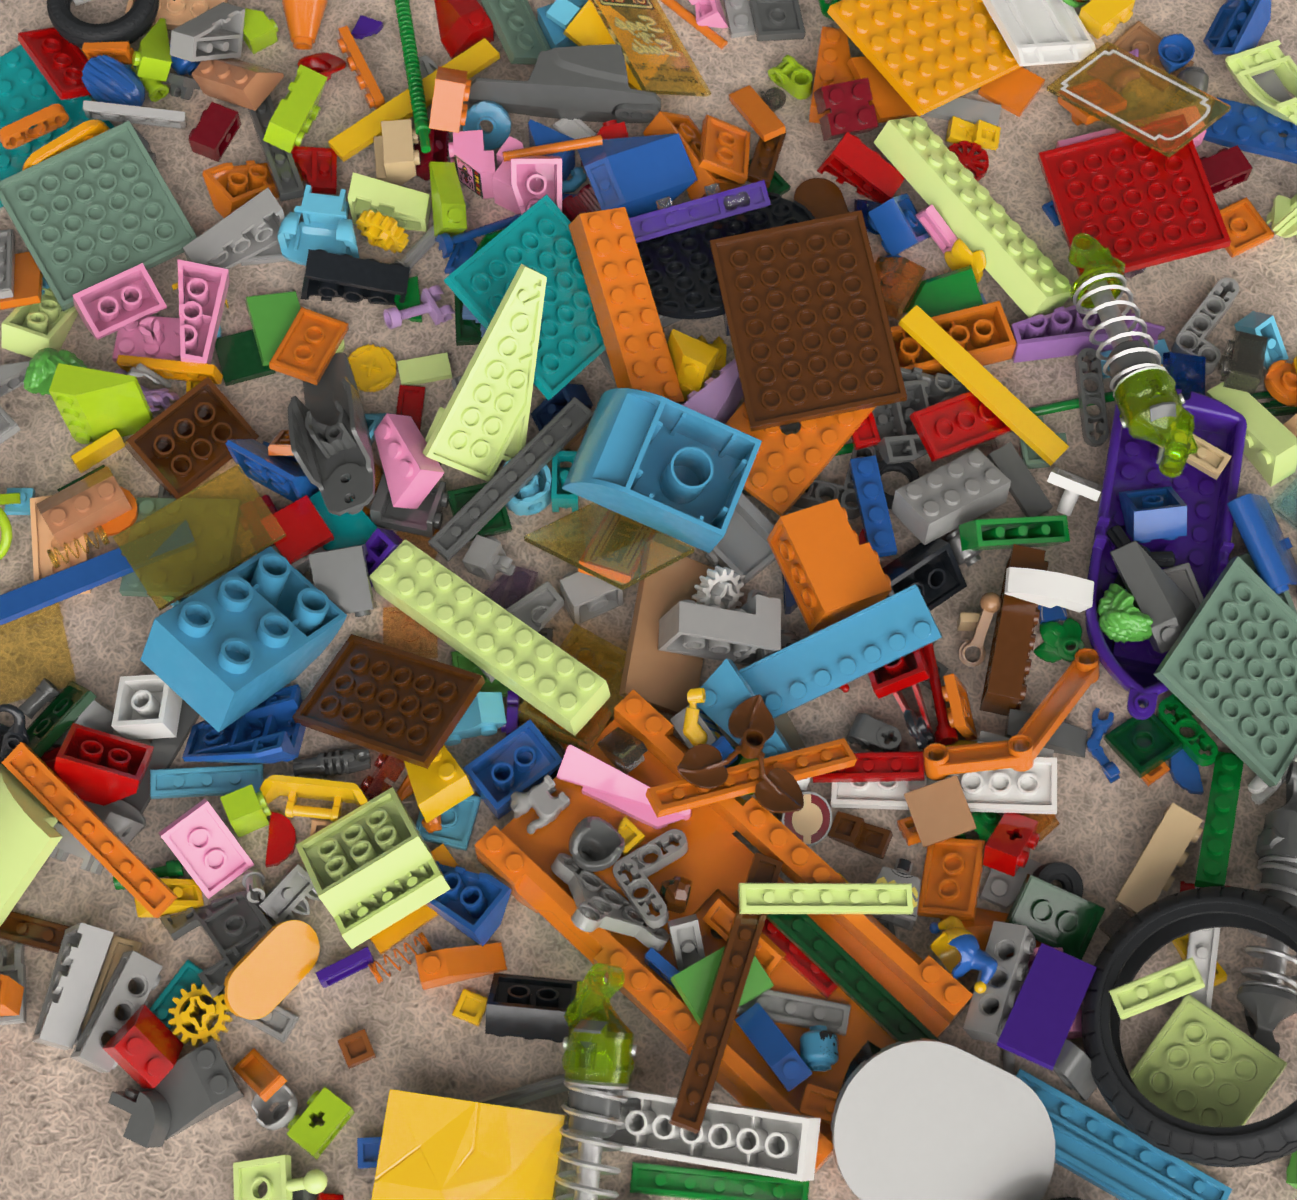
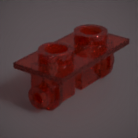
M383 753L378 756L374 763V766L377 767L372 776L367 775L359 786L364 796L370 797L368 801L392 788L384 780L388 778L394 783L397 781L403 769H405L403 760Z

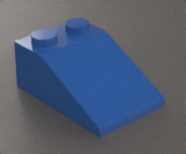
M530 719L463 767V770L467 775L470 785L499 820L512 810L510 804L511 795L514 792L525 793L542 783L547 774L550 776L560 767L563 759Z

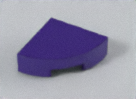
M361 15L351 34L355 39H364V37L376 35L382 30L383 22Z

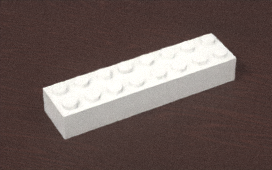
M627 1088L623 1090L622 1096L626 1097L628 1101L621 1105V1116L619 1118L625 1122V1125L616 1128V1133L610 1138H603L605 1141L621 1144L624 1147L620 1150L622 1152L796 1181L814 1180L821 1118L709 1101L700 1131L696 1134L669 1124L677 1096Z

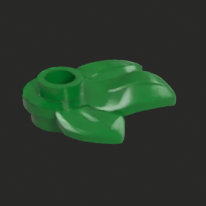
M1068 618L1063 625L1053 621L1041 623L1040 634L1044 643L1039 645L1034 650V653L1038 658L1050 663L1061 659L1073 662L1076 652L1085 648L1084 642L1081 640L1082 628L1080 624L1072 618ZM1069 645L1076 646L1074 650L1066 649Z

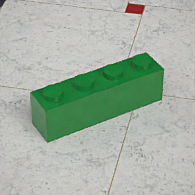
M1067 515L979 519L959 525L962 551L1012 549L1014 544L1026 547H1047L1070 542Z

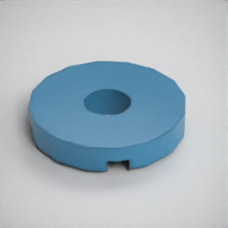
M483 100L474 103L467 109L463 131L483 130L485 150H494L501 147L511 133V119L503 106L494 101ZM482 120H489L493 124V130L489 132L484 131L480 126V122Z

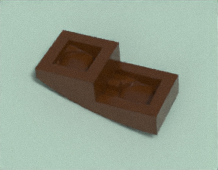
M840 811L837 812L828 833L829 838L880 859H884L893 836L891 830L867 824L863 818Z

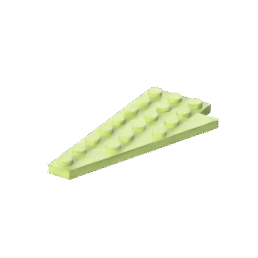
M523 264L520 265L423 451L426 457L489 482L501 461H509L526 445L547 277L542 273Z

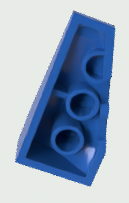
M436 861L451 889L426 905L463 934L484 946L501 925L512 890L490 874L482 872L478 874L466 871L465 868L458 866L454 868L441 865Z

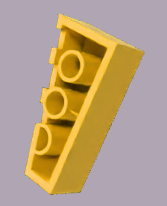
M443 745L428 769L404 761L418 807L426 823L474 794L467 775L445 745Z

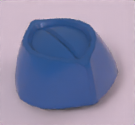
M1183 34L1168 35L1158 45L1160 62L1168 74L1188 64L1195 52L1194 45Z

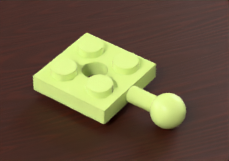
M279 1155L233 1163L234 1200H293L292 1191L306 1189L309 1193L318 1194L326 1188L328 1183L326 1174L319 1169L310 1170L306 1173L305 1177L292 1179L290 1155ZM265 1181L268 1190L266 1195L261 1198L258 1194V1188Z

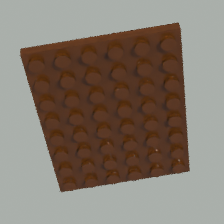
M862 210L710 240L751 431L907 401L904 381Z

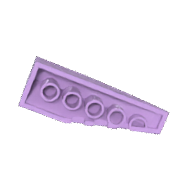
M735 359L720 370V375L716 379L711 377L705 381V387L699 392L693 391L687 395L688 400L682 405L725 424L734 414L743 396Z

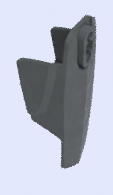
M618 44L559 47L541 51L527 81L475 78L471 83L468 101L472 105L483 100L494 101L503 106L508 113L545 118L579 119L589 122L617 120V123L624 121L625 123H651L661 111L662 99L656 93L629 88L626 64L621 46Z
M335 353L318 385L303 381L305 405L296 396L291 397V402L288 406V426L291 450L309 481L319 488L329 513L341 516L344 513L357 514L365 505L371 502L375 496V470L365 413L348 357L345 353Z

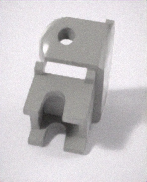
M82 800L126 845L146 826V819L143 814L123 800H118L105 806ZM58 821L54 828H57L56 831L63 837L49 857L55 858L57 854L56 859L66 862L69 854L84 859L80 869L90 870L92 873L101 875L104 866Z

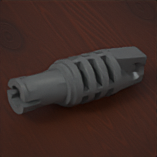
M369 749L321 752L317 757L293 759V771L295 777L309 774H319L323 777L328 775L335 776L336 774L343 775V773L351 774L370 769L371 755Z

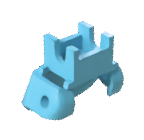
M306 185L302 205L296 206L294 212H289L278 230V242L282 255L286 259L306 266L309 249L325 250L328 253L338 255L348 254L359 258L352 219H348L350 207L349 202L346 201V189H341L339 196L312 193L311 185ZM302 213L304 222L299 223L300 215Z

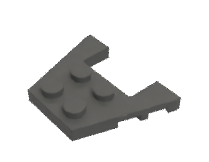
M246 890L212 900L211 905L194 910L193 907H190L183 914L173 917L168 914L160 918L174 941L196 927L201 926L223 957L222 960L198 974L212 998L217 996L225 987L224 982L229 971L272 928L256 903L248 901Z

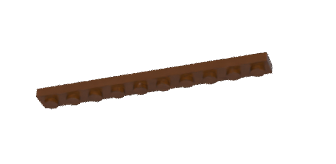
M756 852L745 883H777L783 862ZM738 904L669 1124L696 1134L700 1131L767 914H739Z

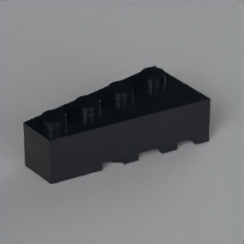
M309 249L301 299L309 300L311 295L321 296V301H332L334 297H342L351 303L368 299L370 304L396 305V294L400 295L399 303H404L410 267H405L398 263H382L375 259L355 258L348 254L338 255L320 249Z

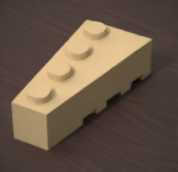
M1171 803L1165 810L1164 818L1156 826L1151 835L1150 842L1147 843L1136 861V866L1131 870L1114 902L1135 914L1158 901L1157 898L1162 890L1166 892L1169 890L1175 880V877L1171 874L1176 865L1180 868L1183 866L1190 854L1185 851L1190 841L1196 843L1204 830L1200 827L1203 821L1201 818L1175 803Z

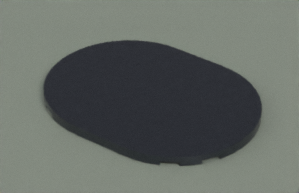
M768 192L771 205L637 243L658 314L687 320L705 319L725 314L710 240L814 220L816 218L799 202L795 200L792 202L782 198V195Z

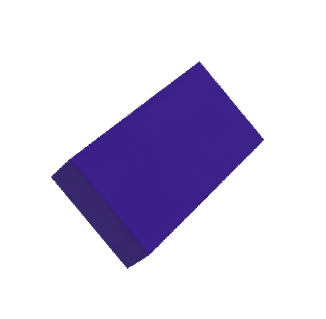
M366 947L315 973L322 987L327 988L367 968L368 964L374 962L369 948Z

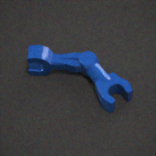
M1096 708L1092 713L1093 731L1087 741V749L1092 757L1099 762L1109 782L1113 783L1120 779L1118 775L1120 771L1112 761H1109L1103 748L1100 746L1103 733L1106 734L1114 723V713L1110 712L1108 719L1100 720L1098 718L1100 709Z

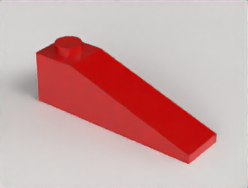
M434 0L441 43L451 59L457 57L484 38L489 43L494 41L493 24L477 0Z

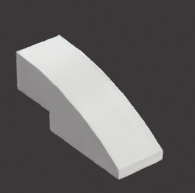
M1009 567L1006 570L1004 592L1006 595L1048 608L1060 606L1079 613L1092 607L1094 581L1045 570Z

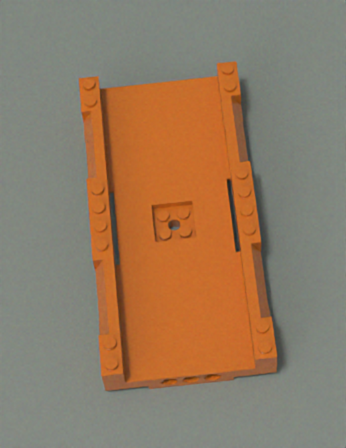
M633 689L614 707V720L582 751L649 787H655L683 779L678 773L677 767L689 748L673 735L674 725ZM557 776L553 779L556 784L554 786L556 791L551 796L558 797V794L563 791L570 799V804L565 810L561 811L556 820L535 830L533 834H529L526 830L527 826L539 818L536 811L530 808L526 814L516 819L513 818L501 831L494 825L474 845L478 861L497 880L512 890L511 895L532 911L541 914L599 972L689 1056L699 1025L678 991L645 964V954L649 948L635 937L603 928H597L593 932H585L575 926L571 920L577 906L568 884L553 873L551 865L560 853L572 857L569 851V840L578 823L588 816H594L606 820L618 831L620 822L626 816L645 835V839L630 853L669 830L678 829L685 833L688 841L686 854L647 878L658 894L660 893L662 882L672 880L675 876L684 877L692 881L685 912L676 913L668 911V921L696 914L705 957L724 947L726 941L723 938L716 939L712 936L711 931L713 929L703 920V917L717 899L722 896L734 907H738L739 883L746 882L755 855L733 835L736 830L763 855L783 862L781 871L794 883L846 882L841 875L772 813L764 809L753 796L747 802L738 796L691 809L689 820L685 821L683 819L656 830L582 794L583 786L560 780ZM672 841L670 843L671 845L673 844L675 847L680 845L675 841ZM661 847L663 855H665L666 851H664L663 847ZM655 853L647 854L643 861L653 863L658 859V855ZM615 864L602 871L592 872L628 900L615 880L613 874V866ZM623 870L622 874H626L630 882L633 881L631 872ZM780 877L777 881V883H786ZM638 888L634 891L633 896L636 898L645 897L648 889ZM651 903L648 906L650 913L655 915V917L659 916L660 912H656ZM807 914L937 1038L959 1016L973 997L970 991L931 956L928 955L923 960L871 914ZM667 921V923L664 926H662V928H664L667 931V933L670 934ZM668 940L663 949L658 953L677 969L671 943ZM783 959L768 976L774 984L769 990L851 1005L846 1035L836 1034L838 1037V1061L828 1071H811L812 1075L787 1092L734 1019L715 1081L742 1106L802 1115L799 1112V1108L807 1083L839 1093L850 1062L867 1041L881 1049L896 1043V1041L839 987L827 999ZM774 1022L800 1056V1037L803 1033L810 1031V1029ZM820 1121L815 1173L833 1155L831 1124Z

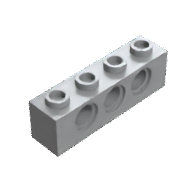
M994 921L985 952L997 961V970L986 984V991L979 994L974 990L963 1027L974 1040L995 1044L998 1042L1019 995L1022 983L1028 975L1030 954L1032 955L1034 948H1036L1035 937L1027 926ZM1010 953H1014L1010 959L1005 960ZM979 971L977 981L981 978V971ZM1007 979L1004 985L998 987L1002 980ZM999 1006L998 1010L995 1013L990 1014L991 1010L994 1007Z
M135 951L124 952L70 1058L99 1073H107L111 1069L114 1070L118 1063L103 1049L104 1045L101 1042V1036L106 1031L110 1038H112L143 1004L148 1005L146 999L150 991H153L161 980L159 973L163 966ZM131 979L137 984V990L134 994L128 989V983ZM118 1005L124 1010V1016L121 1020L115 1017V1009Z

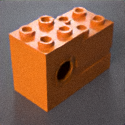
M838 499L781 516L767 538L810 633L827 628L884 600L892 590L890 578L887 574H884L877 552L872 549L869 542L859 545L858 535L855 530H852L848 522L847 512L844 507H841Z

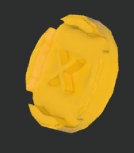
M370 344L361 346L348 357L357 388L363 392L383 390L393 382L396 376L397 364L395 358L387 348L382 346L381 348Z

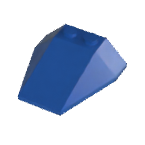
M299 684L282 688L220 732L216 731L206 720L193 725L182 756L184 762L273 764L281 761L288 762L297 758L306 729L301 723H295L292 718L303 703Z

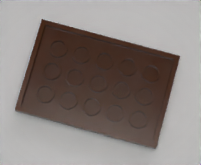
M351 634L292 718L295 723H301L302 726L428 769L485 684V680L482 675Z

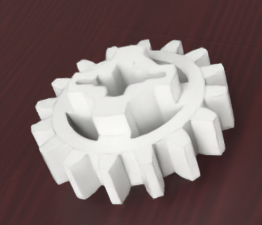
M716 566L715 570L707 569V577L701 575L699 577L701 584L694 586L698 590L697 594L692 595V599L697 601L696 604H716L721 606L722 609L728 610L742 605L739 597L744 596V592L740 591L744 583L738 581L740 578L739 574L734 573V570L727 567Z

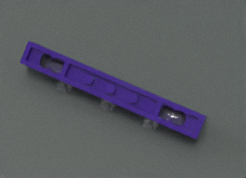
M765 181L755 182L724 192L720 191L718 183L704 187L706 197L674 206L670 197L656 200L657 211L629 218L636 244L767 207L771 203Z

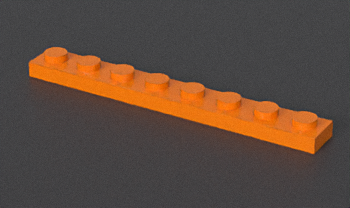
M845 738L764 758V768L767 776L772 769L780 768L789 772L796 781L852 767L855 765L857 758ZM756 760L726 768L728 778L725 783L717 788H699L682 779L648 788L645 796L658 818L755 792L756 785L763 779L760 777L759 762Z
M21 742L2 761V764L154 918H159L178 898L26 743Z

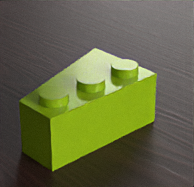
M300 64L294 82L291 81L288 86L290 91L284 99H281L269 121L263 141L288 153L292 152L295 145L300 147L305 133L308 134L313 120L316 121L320 113L321 107L318 106L328 77Z

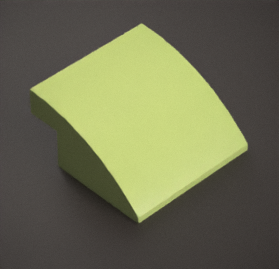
M2 764L0 765V927L63 837L53 828L58 819Z
M393 787L296 845L318 897L334 917L342 937L351 949L451 889Z

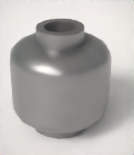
M1189 66L1178 74L1177 83L1206 97L1209 76L1204 72V69ZM1178 86L1175 88V94L1182 97L1180 98L1182 103L1195 105L1197 101L1203 100ZM1178 90L1185 92L1187 95L1184 96L1186 97L1184 98L1177 94V92L1180 93Z
M959 529L945 537L950 544L958 565L966 563L969 567L981 559L979 553L983 550L962 551Z

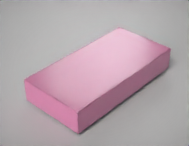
M931 204L920 210L916 214L917 219L943 253L951 251L953 244L958 238L935 207Z

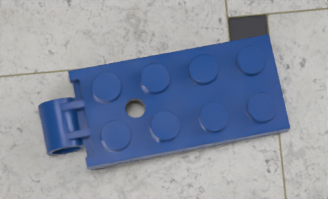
M1217 97L1203 140L1229 148L1238 145L1241 151L1297 164V126L1295 124L1278 118L1261 107ZM1283 133L1287 137H1280L1278 134Z

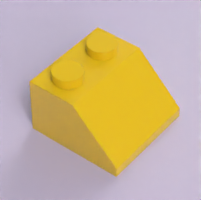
M672 329L667 345L684 400L687 401V395L693 391L699 392L705 387L704 382L712 377L719 349Z

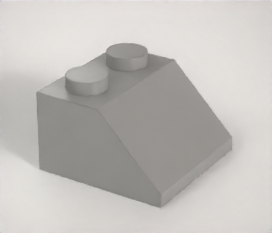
M571 571L560 580L561 597L575 626L623 605V585L579 571Z

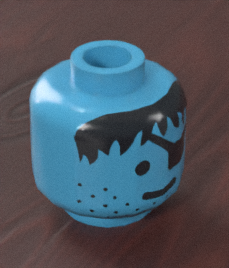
M823 1025L811 1026L810 1031L803 1033L800 1037V1057L811 1071H828L839 1059L838 1037L835 1033L827 1031V1027Z

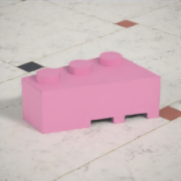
M387 413L375 429L374 436L393 507L418 509L445 472L438 461L428 458L423 454L427 442L411 416Z

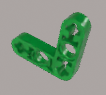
M1174 694L1162 700L1158 706L1157 718L1183 743V750L1193 762L1200 766L1212 765L1216 760L1218 747L1192 717L1194 713ZM1165 709L1169 712L1174 710V716L1171 713L1165 714ZM1183 727H1188L1194 731L1195 735L1185 737L1179 730ZM1200 748L1202 751H1210L1209 756L1205 753L1201 755L1199 753Z

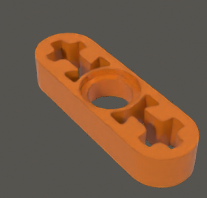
M50 105L0 129V142L5 149H15L64 126L68 122L69 116L63 105Z

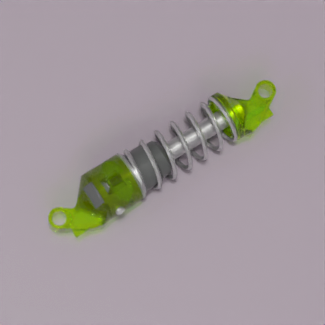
M1077 234L1073 238L1068 261L1073 266L1082 267L1085 270L1070 288V297L1076 306V310L1080 314L1086 315L1083 318L1082 325L1086 329L1093 330L1089 336V341L1092 344L1100 345L1096 350V357L1099 360L1107 361L1103 366V373L1111 376L1110 389L1113 391V397L1120 411V422L1123 428L1127 427L1129 434L1133 438L1147 440L1162 446L1164 450L1159 463V469L1165 476L1177 477L1183 472L1189 454L1197 453L1198 450L1193 437L1194 415L1185 410L1183 406L1185 400L1182 394L1177 393L1175 380L1161 366V356L1154 350V340L1147 334V324L1143 319H1140V309L1133 303V293L1129 288H1126L1125 264L1119 259L1112 257L1109 248H1104L1089 234ZM1124 292L1128 295V301L1119 300ZM1117 304H1126L1127 307L1121 313ZM1132 307L1135 311V316H1125ZM1098 314L1102 323L1097 326H1090L1087 321L1090 315ZM1124 320H1134L1129 329ZM1137 323L1141 325L1142 332L1132 331ZM1100 329H1105L1108 339L1101 342L1096 341L1094 334ZM1131 335L1141 336L1139 341L1133 340ZM1144 338H1146V340L1149 342V348L1146 345V343L1143 342ZM1111 344L1113 350L1108 357H1103L1101 350L1104 346Z
M594 964L587 972L584 980L577 981L576 998L571 1002L564 1015L569 1029L568 1037L563 1039V1049L566 1050L562 1056L564 1078H566L564 1085L569 1088L568 1102H565L561 1107L569 1114V1123L562 1126L559 1131L563 1136L579 1141V1145L563 1148L557 1152V1156L561 1160L577 1165L576 1170L560 1172L555 1176V1180L559 1184L574 1189V1193L560 1195L553 1200L615 1199L619 1196L615 1191L599 1188L600 1175H618L622 1172L617 1167L601 1164L602 1151H620L624 1148L619 1143L605 1141L603 1138H610L616 1133V1128L625 1125V1122L619 1119L621 1116V1105L628 1101L622 1094L623 1090L629 1088L627 1084H630V1074L634 1069L633 1056L636 1055L637 1044L633 1043L634 1033L620 1019L610 1003V998L617 990L621 989L625 981V974L622 968L617 965ZM608 972V981L605 984L604 975ZM578 1152L577 1159L564 1155ZM576 1176L575 1183L562 1178Z

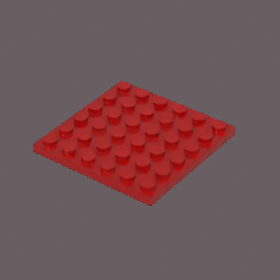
M1184 116L1138 127V129L1153 137L1160 134L1166 138L1174 137L1188 128ZM1130 129L1038 153V160L1081 284L1084 283V275L1094 269H1100L1103 273L1123 274L1230 246V237L1190 131L1173 140H1163L1159 137L1154 141L1140 132Z

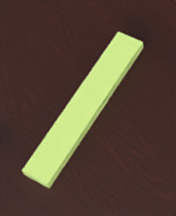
M739 883L738 885L739 914L913 913L912 883Z

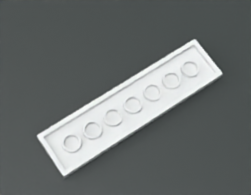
M1036 757L1033 767L1023 772L1006 768L951 774L945 778L957 775L970 812L1057 814V758ZM925 774V781L832 782L831 807L909 810L904 797L905 793L939 781L931 780Z

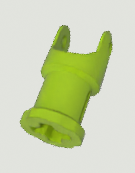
M131 66V70L137 75L135 68ZM138 77L148 91V97L151 101L157 102L169 94L168 86L164 85L161 81Z

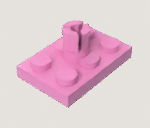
M148 316L118 330L112 357L113 361L117 362L118 355L181 361L180 318Z
M203 799L159 832V835L208 899L254 865L206 799Z

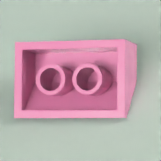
M143 263L73 294L75 308L86 328L96 340L167 308Z

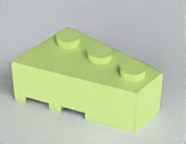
M353 172L348 193L353 224H356L357 219L364 210L368 212L371 209L374 213L379 211L382 215L393 217L398 221L397 226L405 230L427 232L432 207L430 194Z

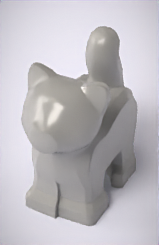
M548 774L544 777L542 783L534 786L528 792L516 791L511 795L510 808L514 812L515 819L526 814L530 808H533L539 817L527 826L526 830L529 834H533L535 830L556 820L561 811L565 810L570 804V799L563 791L558 794V797L551 796L556 791L554 787L556 784Z

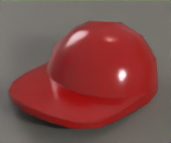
M323 52L303 57L297 64L298 68L301 64L328 77L327 81L331 79L333 73L347 66L346 61Z

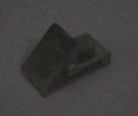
M619 727L597 743L598 747L615 767L625 774H628L645 759L643 754L648 751L642 741Z

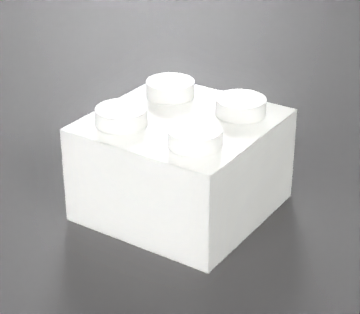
M156 674L122 676L119 681L111 726L121 737L129 740L175 738L177 736L183 699Z

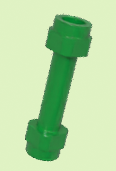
M175 859L166 861L164 866L151 868L159 878L168 876L170 879H176L184 876L183 865L179 860ZM113 876L115 889L126 890V888Z

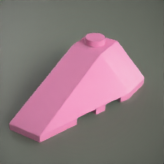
M528 156L511 158V186L521 215L546 194L562 211L561 157Z

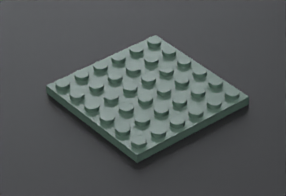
M130 121L122 123L0 181V201L63 311L75 306L73 294L143 263L146 270H149L184 253L183 247L197 238Z
M1237 556L1229 561L1154 675L1269 787H1273L1279 783L1297 754V614Z

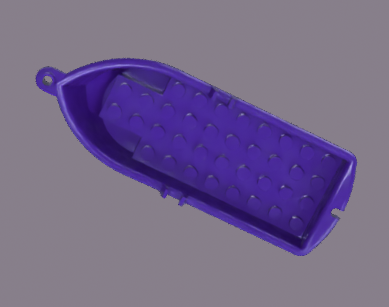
M1170 388L1173 397L1177 398L1179 397L1178 394H1181L1182 389ZM1190 391L1189 400H1185L1184 404L1182 402L1177 404V415L1191 418L1189 432L1232 456L1218 479L1215 480L1187 462H1184L1183 468L1157 464L1159 446L1151 441L1139 440V434L1127 427L1123 428L1120 418L1126 419L1128 416L1122 402L1116 400L1087 580L1094 581L1092 607L1085 610L1087 634L1092 648L1100 657L1102 666L1122 688L1128 691L1127 710L1132 717L1139 720L1150 718L1155 712L1158 695L1169 690L1154 675L1169 650L1162 654L1154 651L1149 639L1135 642L1127 641L1125 643L1121 641L1115 642L1110 640L1100 629V616L1097 612L1099 600L1104 597L1105 590H1108L1110 584L1114 583L1119 573L1110 554V551L1115 550L1116 547L1108 538L1106 532L1111 527L1119 525L1131 542L1133 541L1126 532L1119 492L1171 486L1187 505V536H1178L1174 540L1152 539L1148 543L1138 544L1149 548L1150 552L1172 551L1175 555L1174 566L1189 563L1203 598L1206 597L1229 563V554L1234 548V543H1231L1234 519L1227 503L1236 499L1238 495L1247 422L1241 413L1228 405ZM1160 567V568L1163 570V569H1167V568H1170V567Z

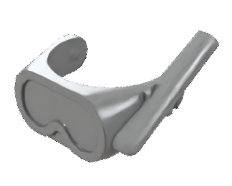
M141 363L137 364L136 367L133 366L126 374L136 377L145 376L154 383L161 384L168 389L172 385L171 382Z

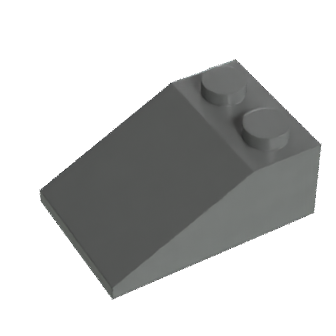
M214 1040L178 1060L171 1071L155 1088H140V1091L159 1092L169 1105L171 1123L165 1141L244 1097L219 1045Z

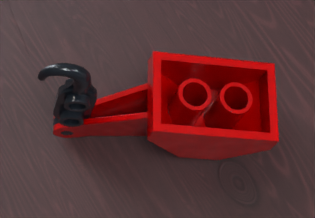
M923 647L868 673L873 691L878 699L893 693L903 711L908 731L911 737L915 738L918 748L924 751L926 746L936 743L919 686V682L930 678V668ZM912 686L921 716L917 717L915 712L910 709L901 691L902 689Z
M12 704L0 705V712H8L14 717V724L6 731L3 737L0 765L21 742L26 743L28 746L30 743L25 727V715L22 710ZM73 723L62 746L44 753L41 759L80 799L105 806L137 793L151 761L154 747Z

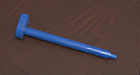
M521 214L452 237L448 233H442L435 238V241L439 243L438 249L439 251L442 250V257L445 259L451 256L453 245L506 228L520 217Z

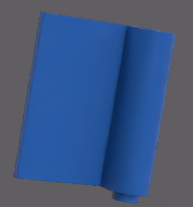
M1250 493L1227 503L1259 577L1277 595L1288 591V585H1297V564L1290 551V548L1293 547L1289 537H1284L1267 498Z

